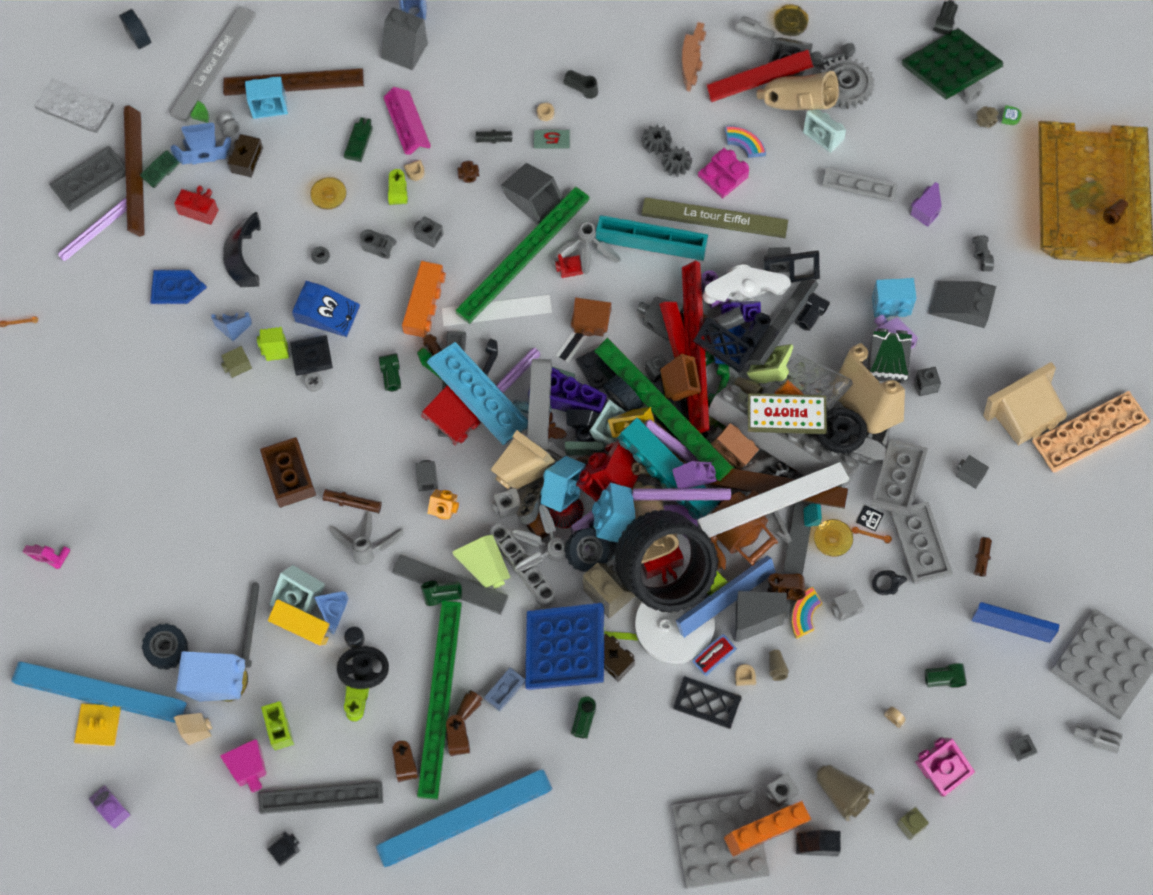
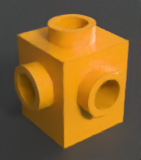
M435 489L430 496L427 514L435 515L439 519H450L458 511V495L453 494L449 490Z

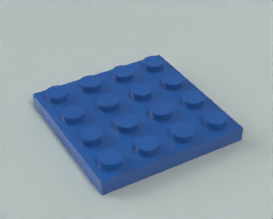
M602 603L527 611L525 682L527 690L604 683V605Z

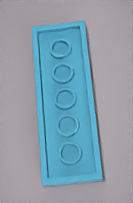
M456 342L429 358L427 363L502 445L512 440V436L516 431L522 433L528 428V420Z

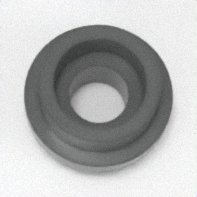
M319 246L312 251L311 257L316 264H324L329 260L330 253L326 248Z

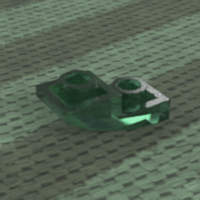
M166 150L140 176L152 188H156L166 175L169 176L180 162Z

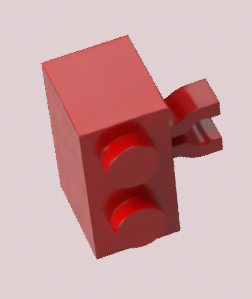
M200 185L197 187V193L181 189L174 202L178 214L212 225L219 211L215 199L210 198L212 190L208 188L207 192L201 195L203 188Z
M678 545L671 553L655 560L641 563L647 579L662 574V582L665 585L668 584L666 578L667 571L669 575L673 576L674 581L678 579L673 569L683 566L684 557Z

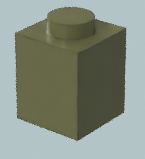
M242 346L221 355L224 362L220 364L225 374L229 372L232 378L252 369Z
M914 807L897 823V826L909 840H912L929 825V822L917 807Z

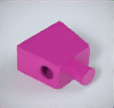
M257 739L220 755L240 787L248 784L252 793L262 789L259 778L265 776L267 772L261 746Z

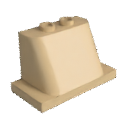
M1052 362L1048 363L987 399L983 414L984 418L989 421L996 417L1018 446L1031 438H1038L1043 431L1047 429L1052 430L1059 422L1066 419L1067 412L1051 384L1056 369Z
M516 431L512 436L514 438L491 468V471L497 475L495 479L507 489L510 487L516 488L518 490L543 477L545 470L554 465L556 461L545 450L519 431Z

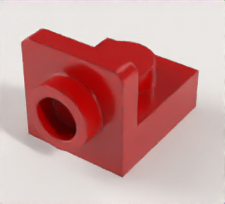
M558 254V261H555L556 271L560 272L561 278L583 275L580 255L562 258V255Z

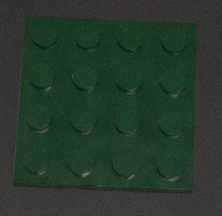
M957 28L951 31L950 34L944 35L904 58L902 66L947 100L1002 68L1003 61L961 29Z

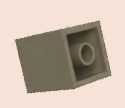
M597 563L583 575V591L594 603H602L604 605V614L610 619L636 596L621 582L617 571L614 572L612 570L613 565L608 567V564Z

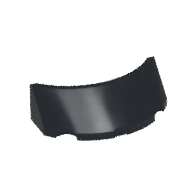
M254 212L239 223L231 231L224 245L223 261L226 271L240 287H259V276L250 270L242 255L243 239H252V233L256 229L257 231L261 230L258 212Z

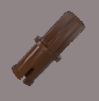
M988 537L980 538L978 554H975L977 559L973 574L976 576L978 573L980 577H986L988 561L991 560L989 555L992 540Z

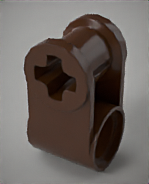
M774 573L768 577L770 586L767 592L776 593V589H778L777 593H787L786 599L801 600L805 597L806 590L803 575Z
M452 715L446 722L449 755L469 754L470 745L465 722L461 716ZM455 722L459 724L457 730H454L453 727Z
M404 740L397 741L393 745L392 750L397 781L402 782L418 778L415 760H413L409 743ZM400 748H404L405 755L400 754Z

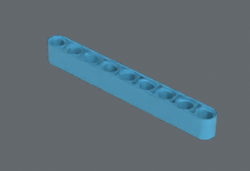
M25 662L17 663L11 682L20 686L98 705L117 706L123 711L176 723L175 716L184 714L187 705L186 702L179 699Z
M536 771L377 845L376 850L384 867L394 865L545 795L553 788L545 771Z

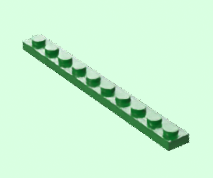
M575 186L455 310L456 314L470 324L590 200V196Z
M608 337L596 348L595 352L636 392L647 407H651L652 412L700 462L711 463L715 468L717 480L721 481L734 468Z
M442 601L417 795L419 799L439 800L447 734L446 722L449 717L462 602Z

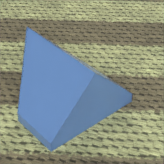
M249 312L239 319L238 313L234 316L223 314L222 321L217 319L215 314L211 315L214 325L232 341L252 325Z
M344 591L314 597L324 620L330 624L329 631L332 634H335L349 600L347 592Z

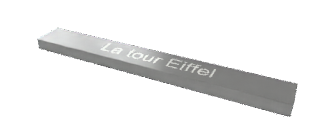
M243 7L238 8L171 110L170 115L184 122L188 121L197 101H201L256 16L255 12Z

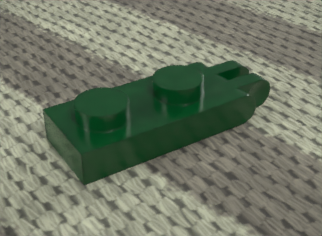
M360 117L359 123L355 122L344 152V159L362 162L373 130L371 119H367L364 124L365 118Z

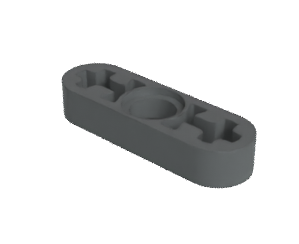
M536 482L529 486L517 512L521 524L532 523L537 518L542 497L540 492L544 485L542 482Z

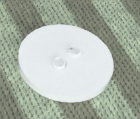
M702 598L700 602L692 607H688L686 610H680V612L673 611L672 613L656 611L641 603L636 614L635 631L642 648L653 658L665 663L681 664L694 660L710 645L715 630L714 617L685 638L680 635L676 620L705 599Z

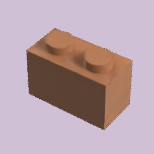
M731 423L711 443L736 469H742L759 450L752 440L746 438L740 429Z

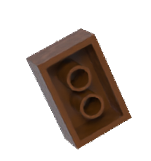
M297 437L260 449L279 508L317 496Z

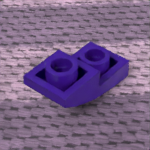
M760 301L721 303V314L739 307L745 322L753 321L755 315L761 313Z

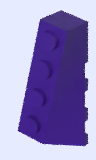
M552 367L550 408L564 412L568 409L591 410L598 414L602 412L607 403L606 394L587 384H582L576 381L575 378L568 377Z

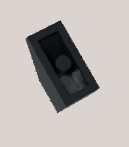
M815 830L796 833V855L838 857L841 852V831Z

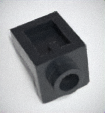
M286 831L282 833V838L267 849L280 867L300 852V849L297 847L300 842L293 833L289 836Z

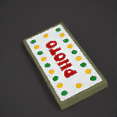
M748 394V432L826 434V396Z

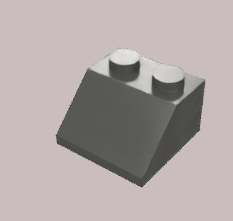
M783 37L772 38L768 63L805 50H809L811 57L813 44ZM804 71L798 72L790 76H802Z

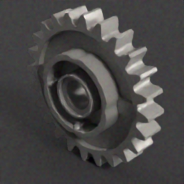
M842 57L841 61L835 58L834 63L828 61V66L823 65V70H820L819 73L833 71L838 79L839 95L833 107L840 105V109L843 106L849 109L850 105H853L856 108L857 103L863 105V101H868L874 89V78H872L873 73L868 72L869 67H863L864 62L858 64V59L851 61V57L848 60Z

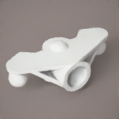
M738 265L729 269L726 275L709 283L705 287L703 300L707 304H712L716 300L725 302L727 298L729 302L754 301V297L768 291L776 295L783 294L789 288L791 282L789 277L784 274L751 268L749 265Z

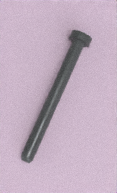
M254 582L251 586L241 656L245 660V668H250L252 665L249 657L259 593V583Z

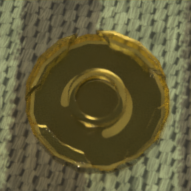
M789 4L782 6L781 9L775 12L774 26L779 33L792 37L802 34L807 29L809 18L807 12L802 10V7Z

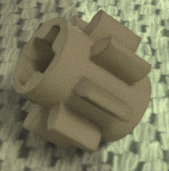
M984 106L977 112L978 119L976 122L980 127L991 128L998 122L997 115L999 113L994 107L991 108L990 106L988 108V106Z

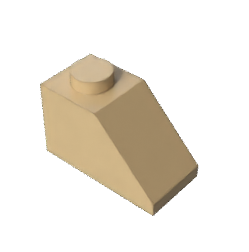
M202 713L177 715L174 717L180 736L188 745L212 736L210 733V729H213L209 718H205Z

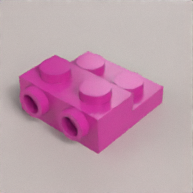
M726 148L715 154L711 158V162L698 172V177L722 199L749 178L748 164L745 161L740 162L736 158L735 152Z
M940 737L933 743L934 747L931 750L925 749L918 754L919 759L915 763L926 779H930L940 796L945 797L973 775L975 771L953 738L944 739V737Z

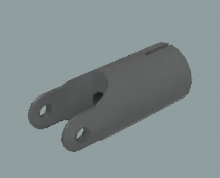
M739 307L712 319L727 330L745 323Z

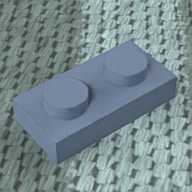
M509 668L487 693L484 700L500 712L524 685L526 680L512 668Z

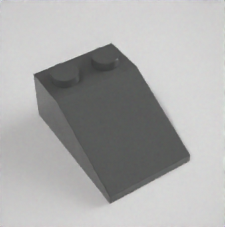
M938 281L930 315L985 328L989 319L996 286L978 281Z

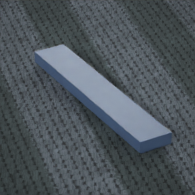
M768 555L678 618L676 623L680 635L685 638L734 603L737 599L738 591H750L766 580L771 574H774L776 571L772 558Z

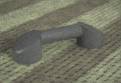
M847 43L841 47L842 53L824 58L821 52H812V64L815 67H822L828 64V61L834 62L835 58L839 61L842 57L848 60L849 57L853 56L856 48L853 43Z

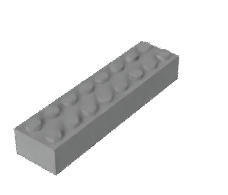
M729 384L716 394L708 409L709 416L725 426L731 423L733 426L738 427L741 433L746 438L752 440L755 445L804 476L841 462L849 477V481L837 487L845 488L860 465L850 456L829 451L823 447L817 436L812 434L748 432V394L741 391V388L736 385Z

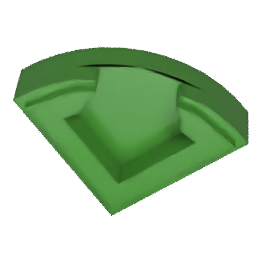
M197 101L191 113V118L208 123V110L202 102Z

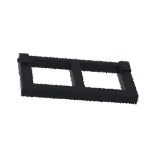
M819 250L764 258V270L769 272L770 264L789 261V279L791 283L820 279ZM813 258V274L795 276L794 260Z

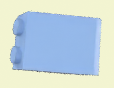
M182 652L176 691L199 702L240 699L245 660L234 654Z

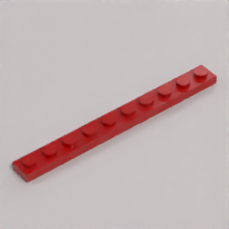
M695 260L682 267L686 355L695 357L701 388L700 393L688 397L689 422L700 433L709 430L705 349L693 342L704 322L701 266Z

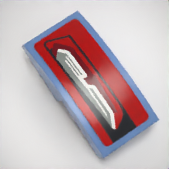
M723 634L703 650L692 662L705 676H708L721 662H725L737 648Z

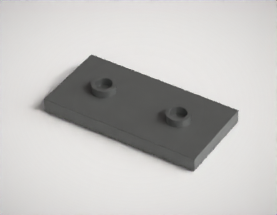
M108 146L49 185L67 209L72 211L126 176L125 164L114 150Z

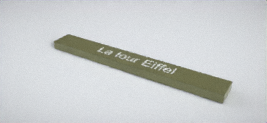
M647 197L644 199L642 216L778 238H786L788 226L787 219Z

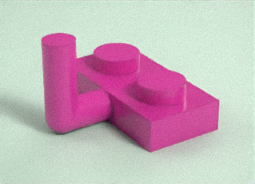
M35 544L34 546L26 545L22 552L37 562H45L55 569H60L70 549L64 546L57 556L54 554V549L46 545L41 547Z

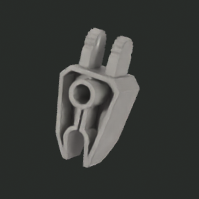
M850 435L849 441L841 445H848L855 442L858 439V436ZM866 437L860 448L844 455L852 457L855 462L860 464L876 465L881 464L882 460H884L886 448L878 441Z

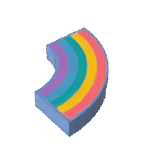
M725 126L728 145H736L742 148L748 158L766 156L765 147L755 134L741 127Z

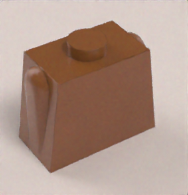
M575 297L571 319V328L574 329V333L603 337L604 333L608 330L612 303Z
M681 354L660 369L665 397L671 398L673 401H679L701 392L695 357Z

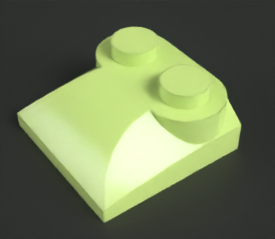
M793 345L776 346L764 365H751L747 372L749 378L762 384L785 380L789 373L786 365L791 356Z

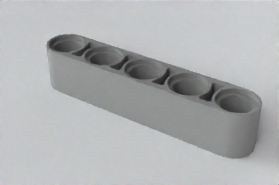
M532 359L527 438L543 450H547L552 360Z
M495 524L491 527L490 535L493 534L500 553L514 570L515 566L529 555L505 525ZM501 532L504 536L497 538L495 534ZM509 547H514L516 549L512 553L506 551V549ZM536 565L523 571H515L541 605L549 606L554 602V588ZM531 577L539 578L537 582L529 581ZM547 591L551 595L544 598L541 596V593Z

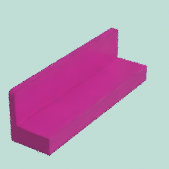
M393 87L383 98L404 153L411 155L419 146L430 148L431 144L410 92Z

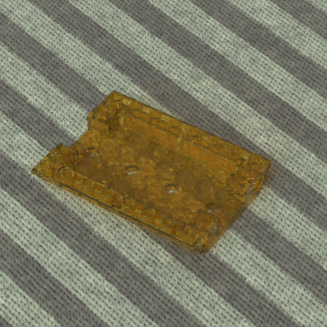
M1038 121L1040 250L1057 260L1130 264L1152 257L1153 232L1148 127L1111 125L1109 132L1103 133L1075 131V123ZM1090 146L1094 149V151L1089 152L1085 149V147ZM1091 177L1096 182L1089 183L1086 178ZM1120 199H1124L1127 201L1128 207L1121 220L1114 225L1106 223L1103 219L1104 210ZM1087 209H1093L1096 214H1089ZM1088 241H1094L1097 246H1090Z

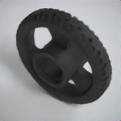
M834 408L826 411V422L832 425L831 438L827 439L824 434H817V438L823 447L831 452L834 451V453L846 454L862 446L866 439L867 426L864 419L857 412L848 408ZM838 416H845V417L851 418V419L854 420L857 424L854 425V426H852V423H851V421H850L849 419L844 418V417H839V418H838ZM850 435L858 436V439L855 442L848 445H841L849 441Z
M357 646L343 653L338 659L337 675L340 681L348 687L364 690L378 686V684L385 680L389 672V662L385 654L377 648ZM353 658L351 665L346 664L347 661ZM374 659H378L382 664V669L379 673L373 671ZM353 673L355 679L350 678L348 675Z

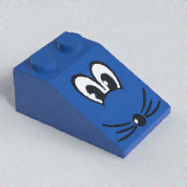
M305 281L292 314L297 323L347 337L360 304L323 285Z

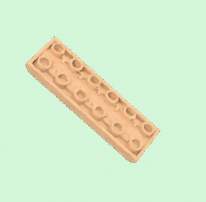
M1127 391L1033 439L1032 442L1054 473L1145 427L1151 421L1130 391Z

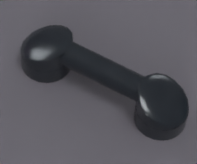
M492 338L488 341L485 352L490 355L482 369L487 377L498 357L497 340Z

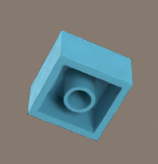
M281 77L245 81L247 101L253 119L288 114L287 98Z
M914 278L876 280L872 294L874 317L884 315L885 318L890 316L906 317L912 314L916 301Z
M565 456L547 468L543 474L544 485L540 492L542 496L540 504L561 512L580 498L581 489L576 483L586 464Z
M610 483L606 490H603L599 500L593 504L592 513L594 514V528L596 529L597 538L618 543L623 530L625 531L626 526L636 519L632 488Z

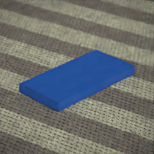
M983 602L979 603L972 617L973 622L1051 643L1060 627L1059 624Z

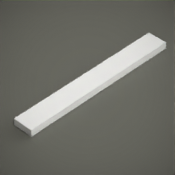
M841 462L700 518L697 520V524L709 537H712L848 482L849 477Z

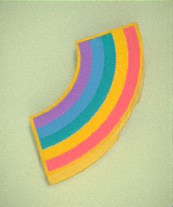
M813 586L806 590V595L803 599L797 600L793 609L791 621L796 639L814 631L812 615L822 605V602Z

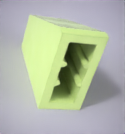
M493 534L483 536L452 552L486 588L491 586L494 589L505 585V580L511 578Z

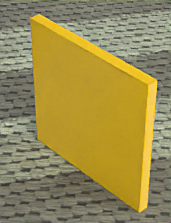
M81 704L74 743L115 746L121 712L120 707Z

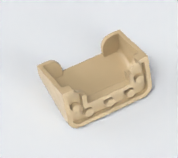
M860 343L850 348L833 383V394L845 408L857 412L864 419L868 433L877 434L904 421L905 389L894 380L880 383L863 365V361L868 357V350Z

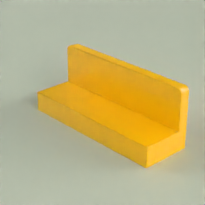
M276 600L268 618L269 622L319 646L326 645L329 637L325 636L330 626L328 622L282 600Z

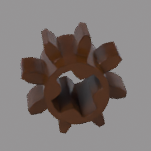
M464 161L461 163V167H457L459 180L463 179L465 183H472L476 181V177L480 176L478 164L474 165L473 161Z

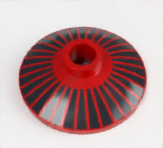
M579 498L561 512L546 506L555 527L571 528L583 516V504Z

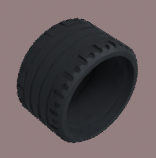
M654 510L638 516L636 520L634 519L630 525L626 526L625 531L623 530L615 548V568L618 577L625 587L646 606L660 612H680V610H686L688 607H692L706 596V593L710 591V587L714 584V579L717 575L716 571L718 570L717 551L715 550L714 543L711 542V538L686 517L670 510ZM666 535H686L690 543L691 555L683 574L673 583L666 586L649 587L644 585L641 578V563L647 549L659 538Z

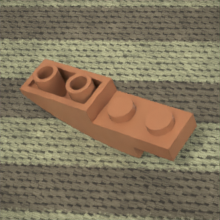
M701 22L697 23L693 36L686 34L683 43L681 69L685 88L689 92L692 85H696L698 79L697 71H701L703 65L700 43L701 41L704 42L707 31H704L705 23Z

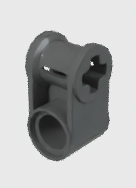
M370 229L364 230L360 234L361 247L365 252L378 255L384 259L390 258V251L397 243L392 236Z

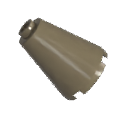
M823 765L816 773L817 782L846 821H850V816L857 817L871 801L868 798L870 793L874 795L873 788L831 765Z

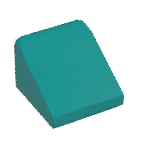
M812 503L803 509L804 525L819 526L822 520L821 505Z

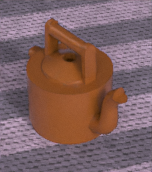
M753 490L748 496L742 494V492H737L731 495L730 500H724L711 514L760 494L756 490ZM766 515L710 537L717 551L718 569L723 568L725 570L726 558L718 547L717 540L731 554L739 552L752 566L775 543H779L765 527L768 523ZM764 529L770 538L748 557L741 549L752 545Z

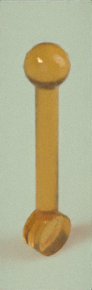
M33 316L31 319L8 322L0 321V327L29 322L37 323L39 319Z
M858 527L852 528L853 534L860 533L863 535L881 539L886 544H889L892 541V538L889 535H886L884 537L881 535L860 530Z

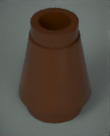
M1120 199L1105 209L1103 214L1104 221L1110 225L1118 223L1128 207L1127 201Z
M470 689L468 693H465L456 714L466 721L482 705L483 698Z

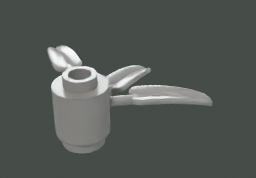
M591 222L580 224L578 239L575 242H568L551 257L553 261L558 260V254H561L562 258L576 250V244L581 242L585 244V248L581 250L582 272L588 274L592 253L591 248H588V244L595 242L597 250L614 262L621 261L620 256L605 242H599L596 239V227Z
M543 504L539 505V513L545 532L550 534L551 541L547 544L542 542L541 537L518 529L512 530L511 534L514 537L536 547L539 545L545 547L544 553L541 554L538 551L519 562L514 568L516 572L526 570L543 562V557L545 556L551 560H559L565 554L566 542L561 538L554 537L553 532L556 528L548 509Z
M370 512L365 514L361 534L354 540L336 527L331 526L330 528L333 536L346 548L352 547L354 560L359 565H366L372 562L374 551L377 549L385 550L403 535V529H400L372 548L371 542L368 539L372 533V515Z

